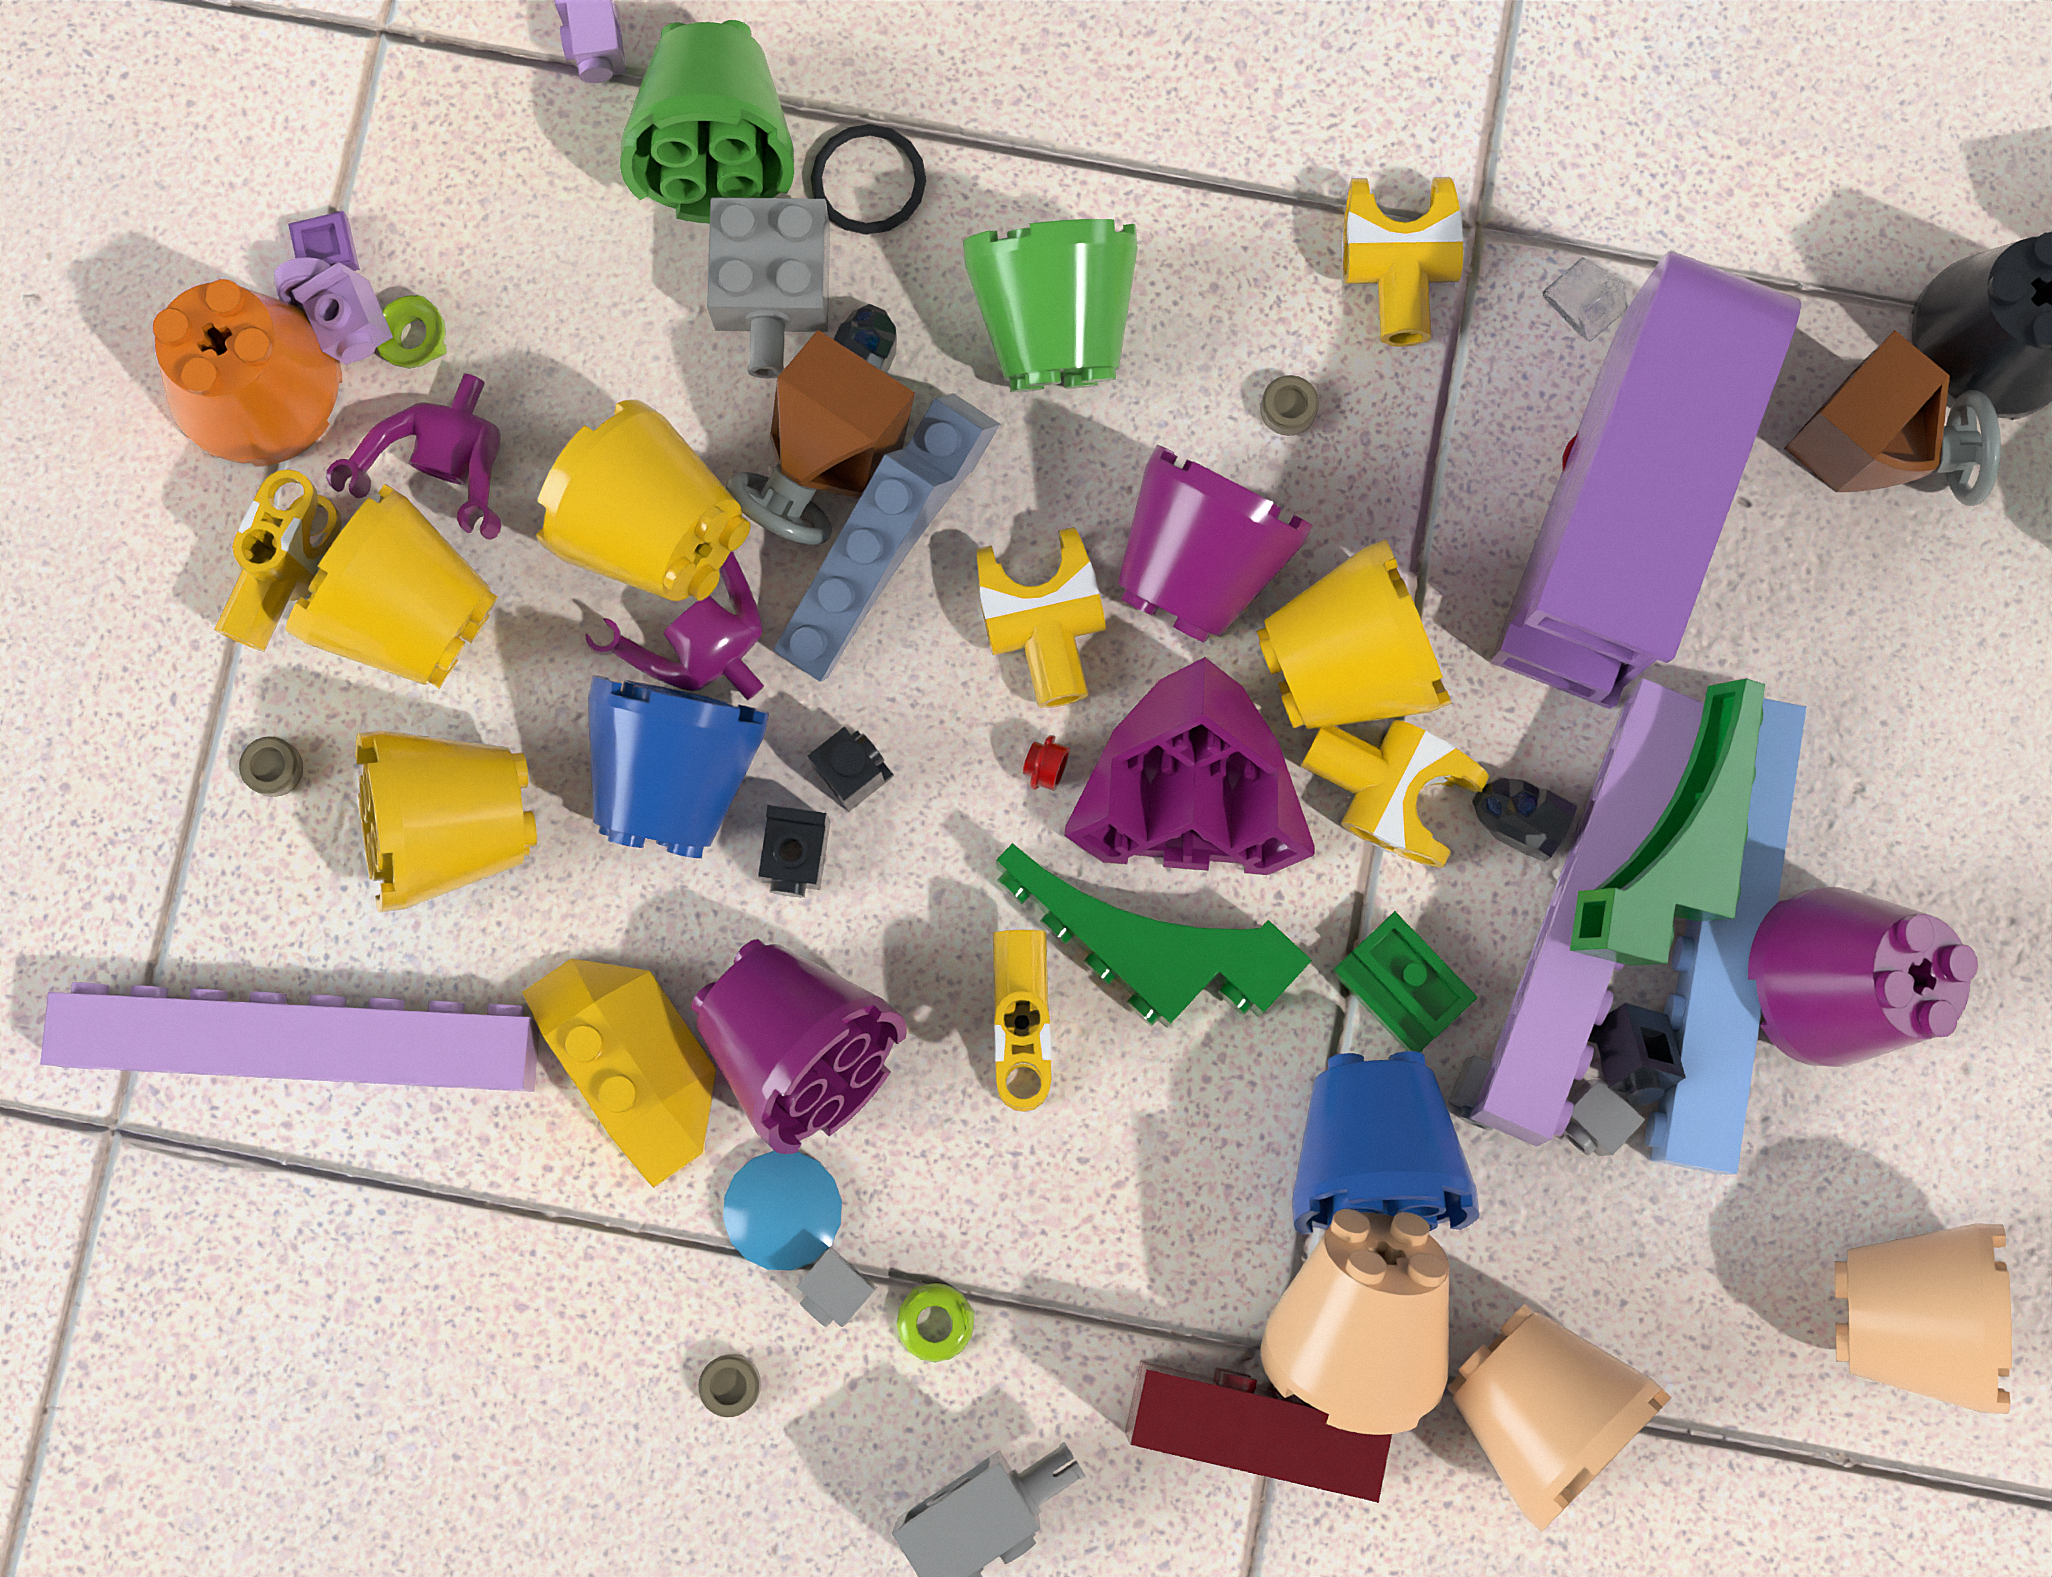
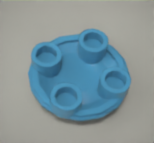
M771 1151L752 1158L734 1175L724 1196L723 1221L730 1242L746 1260L767 1270L791 1271L813 1263L832 1246L841 1225L842 1199L835 1179L820 1161L798 1151L793 1154H780Z

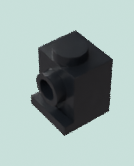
M845 726L807 755L813 769L848 812L894 777V774L884 763V758L864 733L860 734L858 730L851 735Z
M767 805V821L758 873L759 879L763 883L771 884L770 893L782 896L803 898L805 897L806 888L820 890L831 823L827 813ZM791 841L800 843L803 851L799 859L789 862L781 857L782 847L786 843Z
M1624 1003L1607 1014L1600 1026L1593 1025L1588 1041L1596 1043L1602 1061L1601 1068L1606 1077L1608 1088L1625 1092L1630 1104L1646 1105L1656 1102L1663 1097L1664 1091L1686 1078L1667 1014Z

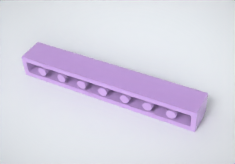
M1644 678L1627 695L1470 1119L1536 1147L1552 1140L1553 1135L1560 1137L1565 1131L1574 1104L1566 1099L1573 1080L1580 1081L1584 1077L1592 1060L1594 1048L1587 1045L1593 1025L1600 1026L1610 1010L1614 993L1606 989L1613 970L1620 971L1625 965L1570 951L1578 891L1594 890L1631 857L1653 830L1672 799L1689 762L1701 723L1703 702Z
M72 982L70 993L48 992L40 1065L157 1073L523 1092L535 1091L540 1029L535 1019L523 1017L524 1006L488 1004L487 1015L464 1014L465 1003L428 1001V1011L424 1012L405 1011V1000L369 998L368 1009L345 1007L346 997L331 995H309V1005L286 1004L287 994L273 992H250L249 1002L227 1001L228 991L197 988L190 989V999L168 998L169 988L140 985L131 986L130 996L108 995L109 985Z

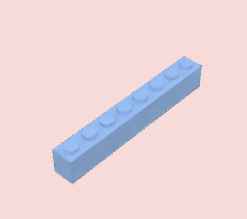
M1765 698L1763 699V721L1759 730L1755 760L1756 776L1752 785L1747 822L1748 837L1744 845L1740 875L1741 892L1736 906L1735 919L1692 921L1687 919L1685 936L1680 935L1677 938L1672 956V968L1675 971H1679L1676 994L1671 993L1668 996L1664 1014L1669 1016L1686 1078L1664 1091L1663 1097L1659 1099L1658 1112L1652 1111L1650 1113L1645 1130V1144L1648 1147H1652L1650 1161L1718 1175H1733L1738 1172L1762 1011L1757 994L1756 980H1748L1749 954L1760 923L1770 909L1778 903L1807 706Z

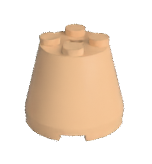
M1341 1209L1335 1213L1331 1225L1271 1312L1262 1338L1260 1350L1264 1370L1271 1383L1284 1398L1295 1394L1311 1406L1328 1413L1329 1416L1326 1423L1328 1425L1351 1432L1373 1435L1395 1434L1416 1428L1419 1418L1430 1412L1437 1404H1440L1448 1380L1449 1261L1439 1243L1429 1235L1430 1226L1426 1220L1408 1212H1401L1395 1216L1371 1212L1360 1213L1352 1209Z
M1974 1223L1847 1249V1261H1835V1298L1848 1299V1323L1835 1322L1836 1362H1849V1374L1980 1413L2009 1414L2011 1404L2010 1392H2005L2004 1388H1998V1376L2009 1377L2010 1369H2012L2009 1271H2007L2006 1262L1995 1261L1994 1248L2006 1247L2004 1225Z
M1525 1304L1500 1329L1502 1333L1488 1348L1482 1345L1459 1369L1460 1374L1447 1389L1454 1395L1452 1400L1522 1514L1542 1533L1672 1397L1652 1378L1538 1311L1534 1313Z

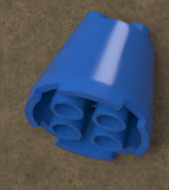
M593 675L588 695L593 823L600 826L598 833L608 836L609 842L636 848L644 847L645 838L656 840V844L667 847L666 851L669 853L690 858H702L704 847L711 846L765 736L769 712L738 704V706L727 704L728 702L709 698L708 696L630 680L623 682L621 691L622 683L611 681L608 677Z
M1406 1051L1392 1054L1388 1057V1060L1364 1061V1056L1360 1054L1344 1053L1334 1055L1328 1059V1070L1320 1073L1313 1082L1293 1191V1225L1297 1232L1303 1235L1313 1233V1227L1328 1229L1332 1223L1333 1216L1341 1209H1352L1360 1213L1371 1212L1395 1216L1401 1212L1413 1213L1427 1221L1430 1231L1436 1229L1438 1224L1448 1221L1450 1222V1229L1456 1230L1466 1228L1477 1221L1480 1215L1477 1187L1433 1070L1426 1066L1424 1054Z

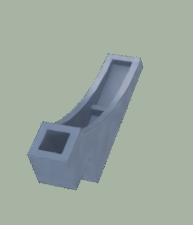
M954 393L934 398L907 447L884 455L773 649L774 652L819 682L829 677L852 637L903 560L969 473L973 472L1001 425L999 422Z

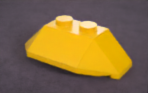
M571 958L522 992L544 1039L612 1140L653 1188L704 1154L717 1068L651 971Z

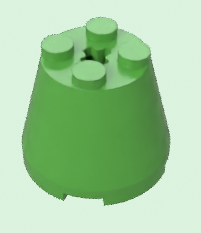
M727 20L722 23L696 22L684 24L674 22L664 26L661 30V39L654 48L622 135L620 169L625 184L639 200L649 197L658 203L676 209V219L710 224L711 198H774L780 192L787 194L793 182L794 147L765 53L759 43L751 37L750 27L738 20Z
M1114 219L1047 221L1029 223L1030 227L1008 231L1007 238L998 239L997 231L989 230L974 234L963 240L965 267L1003 377L1009 381L1010 392L1042 390L1045 385L1061 383V379L1064 380L1065 389L1098 386V382L1116 379L1115 370H1118L1120 365L1138 251L1135 224L1123 225V229L1116 232Z

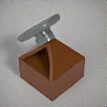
M817 330L777 377L770 440L778 464L775 466L770 477L750 472L736 473L728 479L726 489L739 503L742 513L768 531L801 544L819 545L825 543L831 537L832 526L825 513L811 501L816 489L860 498L884 455L903 449L915 392L823 332ZM801 515L805 517L813 527H808L799 517Z
M1894 330L1853 370L1784 449L1835 492H1860L1883 489L1926 477L1931 472L1946 473L1950 489L1955 498L1966 506H1976L1988 498L1995 485L2000 465L2001 436L1995 408L1990 399L1978 390H1968L1959 395L1951 407L1946 426H1944L1950 375ZM1976 414L1979 420L1981 434L1977 429ZM1979 464V475L1975 485L1971 488L1968 481L1973 467Z

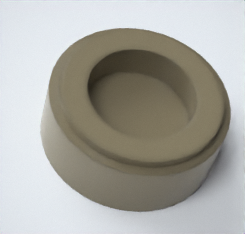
M1294 375L1279 377L1273 380L1264 391L1260 405L1262 419L1268 428L1277 434L1294 436L1303 433L1312 425L1319 408L1318 394L1312 384L1304 378Z
M267 736L256 739L245 748L240 758L239 771L244 783L253 791L267 797H279L291 792L298 785L303 774V761L300 753L294 746L278 737Z
M738 1354L719 1356L712 1360L702 1371L698 1384L699 1395L704 1406L713 1414L721 1417L739 1416L749 1410L759 1397L761 1391L759 1371L744 1356Z

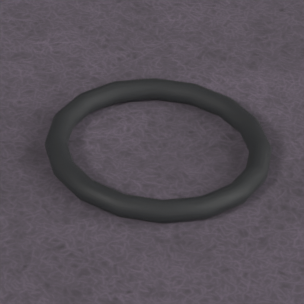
M874 124L848 127L829 138L815 157L810 177L814 199L826 200L829 220L846 231L865 235L887 232L907 221L920 205L927 181L923 159L912 142L892 128ZM874 136L887 139L903 149L912 163L915 182L911 197L901 211L886 220L865 223L848 219L832 207L824 193L822 176L826 161L837 147L853 138Z

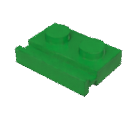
M1396 911L1390 914L1331 971L1406 1051L1421 1053L1431 1041L1437 1038L1478 998Z

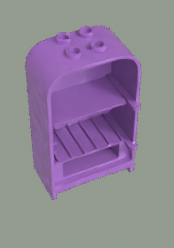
M1668 251L1662 257L1631 302L1611 342L1577 430L1578 435L1570 452L1566 467L1560 475L1490 662L1492 664L1602 707L1612 709L1618 704L1623 688L1656 660L1668 663L1675 658L1791 343L1802 304L1799 298L1675 251Z

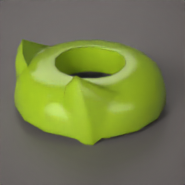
M409 295L399 297L383 309L382 312L393 337L379 345L377 349L380 355L392 365L407 369L422 367L431 360L447 353V348L444 344L446 336L445 321L438 308L424 296ZM412 321H423L426 326V336L423 342L416 348L405 349L401 343L403 329Z
M931 1283L912 1288L899 1307L896 1322L899 1339L907 1351L920 1360L935 1363L950 1360L962 1352L970 1341L973 1333L975 1311L964 1295L950 1285ZM927 1307H942L951 1316L952 1330L945 1339L930 1341L919 1332L917 1326L918 1316Z

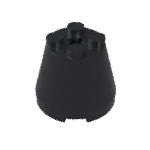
M2046 232L2037 237L2026 238L1965 257L1941 271L1925 287L1914 304L1911 312L1914 314L1912 320V343L1950 375L1946 406L1951 409L1959 395L1968 390H1978L1990 399L1995 408L1997 418L2016 420L2029 416L2052 402V232Z

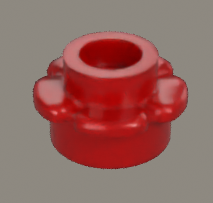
M1049 735L1044 744L1034 741L1025 759L1023 774L1031 777L1030 786L1034 790L1041 786L1055 791L1064 774L1070 754V747L1056 743L1054 735Z

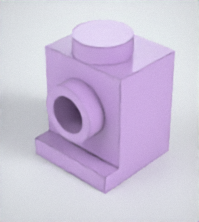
M554 0L563 26H560V35L566 60L575 59L580 79L587 83H601L611 79L613 75L626 74L619 15L615 1Z
M337 262L292 290L295 299L303 304L322 352L346 365L369 357L373 354L376 347L393 337L370 281L340 262Z

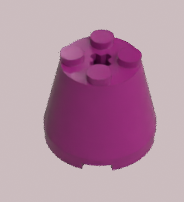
M1157 444L1146 464L1118 579V584L1126 589L1121 600L1151 616L1156 614L1159 607L1177 616L1173 625L1174 628L1204 643L1207 641L1210 633L1218 637L1223 636L1300 550L1313 525L1296 515H1293L1289 524L1280 521L1278 517L1282 508L1273 504V502L1194 461L1192 462L1187 459L1181 469L1174 465L1178 458L1174 454L1175 452Z
M1818 887L1803 891L1789 900L1779 901L1765 915L1751 945L1748 961V980H1756L1758 999L1765 1021L1760 1026L1770 1041L1781 1052L1807 1065L1843 1067L1935 1037H1948L1956 1029L1957 1021L1966 1007L1970 983L1977 973L1978 961L1974 950L1968 945H1963L1955 931L1937 917L1850 889Z
M759 939L746 943L737 952L734 958V965L717 982L704 986L695 995L691 1004L692 1010L698 1015L697 1029L752 1127L775 1152L780 1154L797 1153L802 1145L801 1140L819 1130L831 1136L850 1121L875 1095L891 1073L884 1065V1062L894 1042L899 1044L906 1039L907 1034L904 1018L883 998L778 944L765 945Z

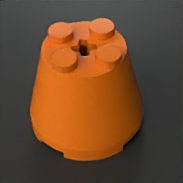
M219 279L184 291L166 309L156 315L153 321L155 350L170 411L181 430L209 455L232 462L252 463L255 467L273 465L289 460L308 449L323 435L330 425L327 420L337 399L339 383H342L340 361L322 352L307 314L298 307L238 286L235 282L228 279Z

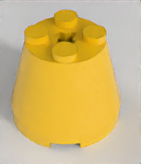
M630 399L618 402L614 410L615 415L603 422L594 431L584 425L568 442L553 464L537 501L546 507L543 528L536 534L537 539L544 548L562 561L671 601H681L690 596L699 601L704 600L716 588L720 579L718 570L730 552L738 549L746 540L751 524L742 517L739 503L665 416L640 400Z
M384 484L378 492L380 495L379 503L368 497L334 540L318 564L320 569L309 586L308 591L312 592L308 600L300 597L295 603L287 620L285 630L307 645L423 685L431 683L440 689L459 661L457 657L466 645L462 638L470 644L476 639L489 619L490 615L488 613L497 601L498 596L490 592L491 587L407 497L389 485Z
M1386 539L1361 549L1264 620L1266 627L1256 631L1260 640L1259 645L1271 674L1283 671L1286 680L1279 682L1278 686L1293 728L1305 724L1307 729L1424 714L1452 704L1448 691L1445 690L1441 681L1443 675L1411 594H1409L1406 584L1398 572V564Z
M383 730L357 733L355 742L357 765L363 764V775L359 776L360 793H358L367 868L369 879H373V881L382 880L383 882L380 883V895H375L378 912L405 910L519 866L523 863L524 856L529 855L530 846L537 845L534 813L532 810L523 811L521 788H527L529 782L524 752L511 753L510 749L504 746Z

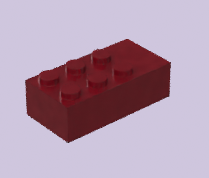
M1140 1361L1125 1435L1130 1445L1379 1503L1392 1434H1362L1326 1424L1329 1416L1328 1413L1311 1406L1295 1394L1284 1398L1275 1386L1273 1391L1256 1388L1257 1380L1251 1378V1375L1216 1367L1214 1377L1212 1378Z

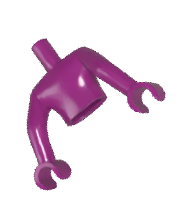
M464 373L450 406L420 402L384 418L372 427L349 459L336 460L329 466L326 472V479L329 485L335 491L341 492L344 490L347 479L352 476L349 483L350 494L355 498L366 497L371 488V479L366 472L378 456L395 441L409 435H416L414 450L408 464L422 473L458 485H465L469 476L468 501L457 512L459 526L466 533H471L474 530L476 521L483 517L480 525L481 535L488 540L496 538L501 530V520L488 507L492 468L499 453L501 434L495 424L473 414L485 382L474 375Z
M733 551L730 552L719 571L724 580L735 614L729 613L710 595L704 600H698L683 612L663 632V635L677 653L679 662H673L622 636L617 624L611 619L603 618L606 625L614 631V639L609 645H596L587 633L585 634L586 642L595 653L600 655H610L613 653L648 676L690 692L699 691L722 675H725L747 701L764 688V684L742 661V658L761 637L763 628L752 591Z

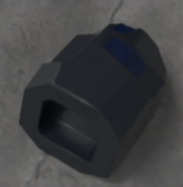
M867 304L854 310L840 324L833 339L886 374L896 354V326L884 309L872 304Z
M1499 778L1486 784L1483 791L1476 792L1472 799L1479 821L1495 839L1523 854L1544 862L1553 856L1561 844L1578 808L1577 805L1550 790L1539 788L1520 779Z

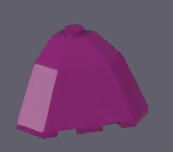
M1206 657L1160 679L1117 725L1065 826L1064 834L1066 838L1103 863L1127 864L1128 858L1135 855L1162 857L1163 867L1209 871L1210 861L1240 863L1244 866L1245 874L1270 875L1315 855V845L1278 740L1243 686Z

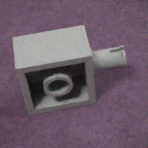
M711 198L707 308L715 331H750L748 373L751 376L766 379L777 378L785 369L783 366L784 332H816L817 330L828 332L830 221L825 199Z
M1063 1442L1059 1445L1060 1447L1021 1473H1018L1016 1469L1012 1470L999 1450L897 1518L892 1535L917 1576L982 1577L980 1573L984 1570L983 1567L1000 1556L1004 1564H1008L1030 1550L1036 1544L1033 1538L1036 1535L1035 1532L1040 1530L1039 1513L1042 1511L1039 1506L1077 1480H1082L1086 1477L1077 1460L1061 1471L1053 1473L1074 1459L1066 1443Z

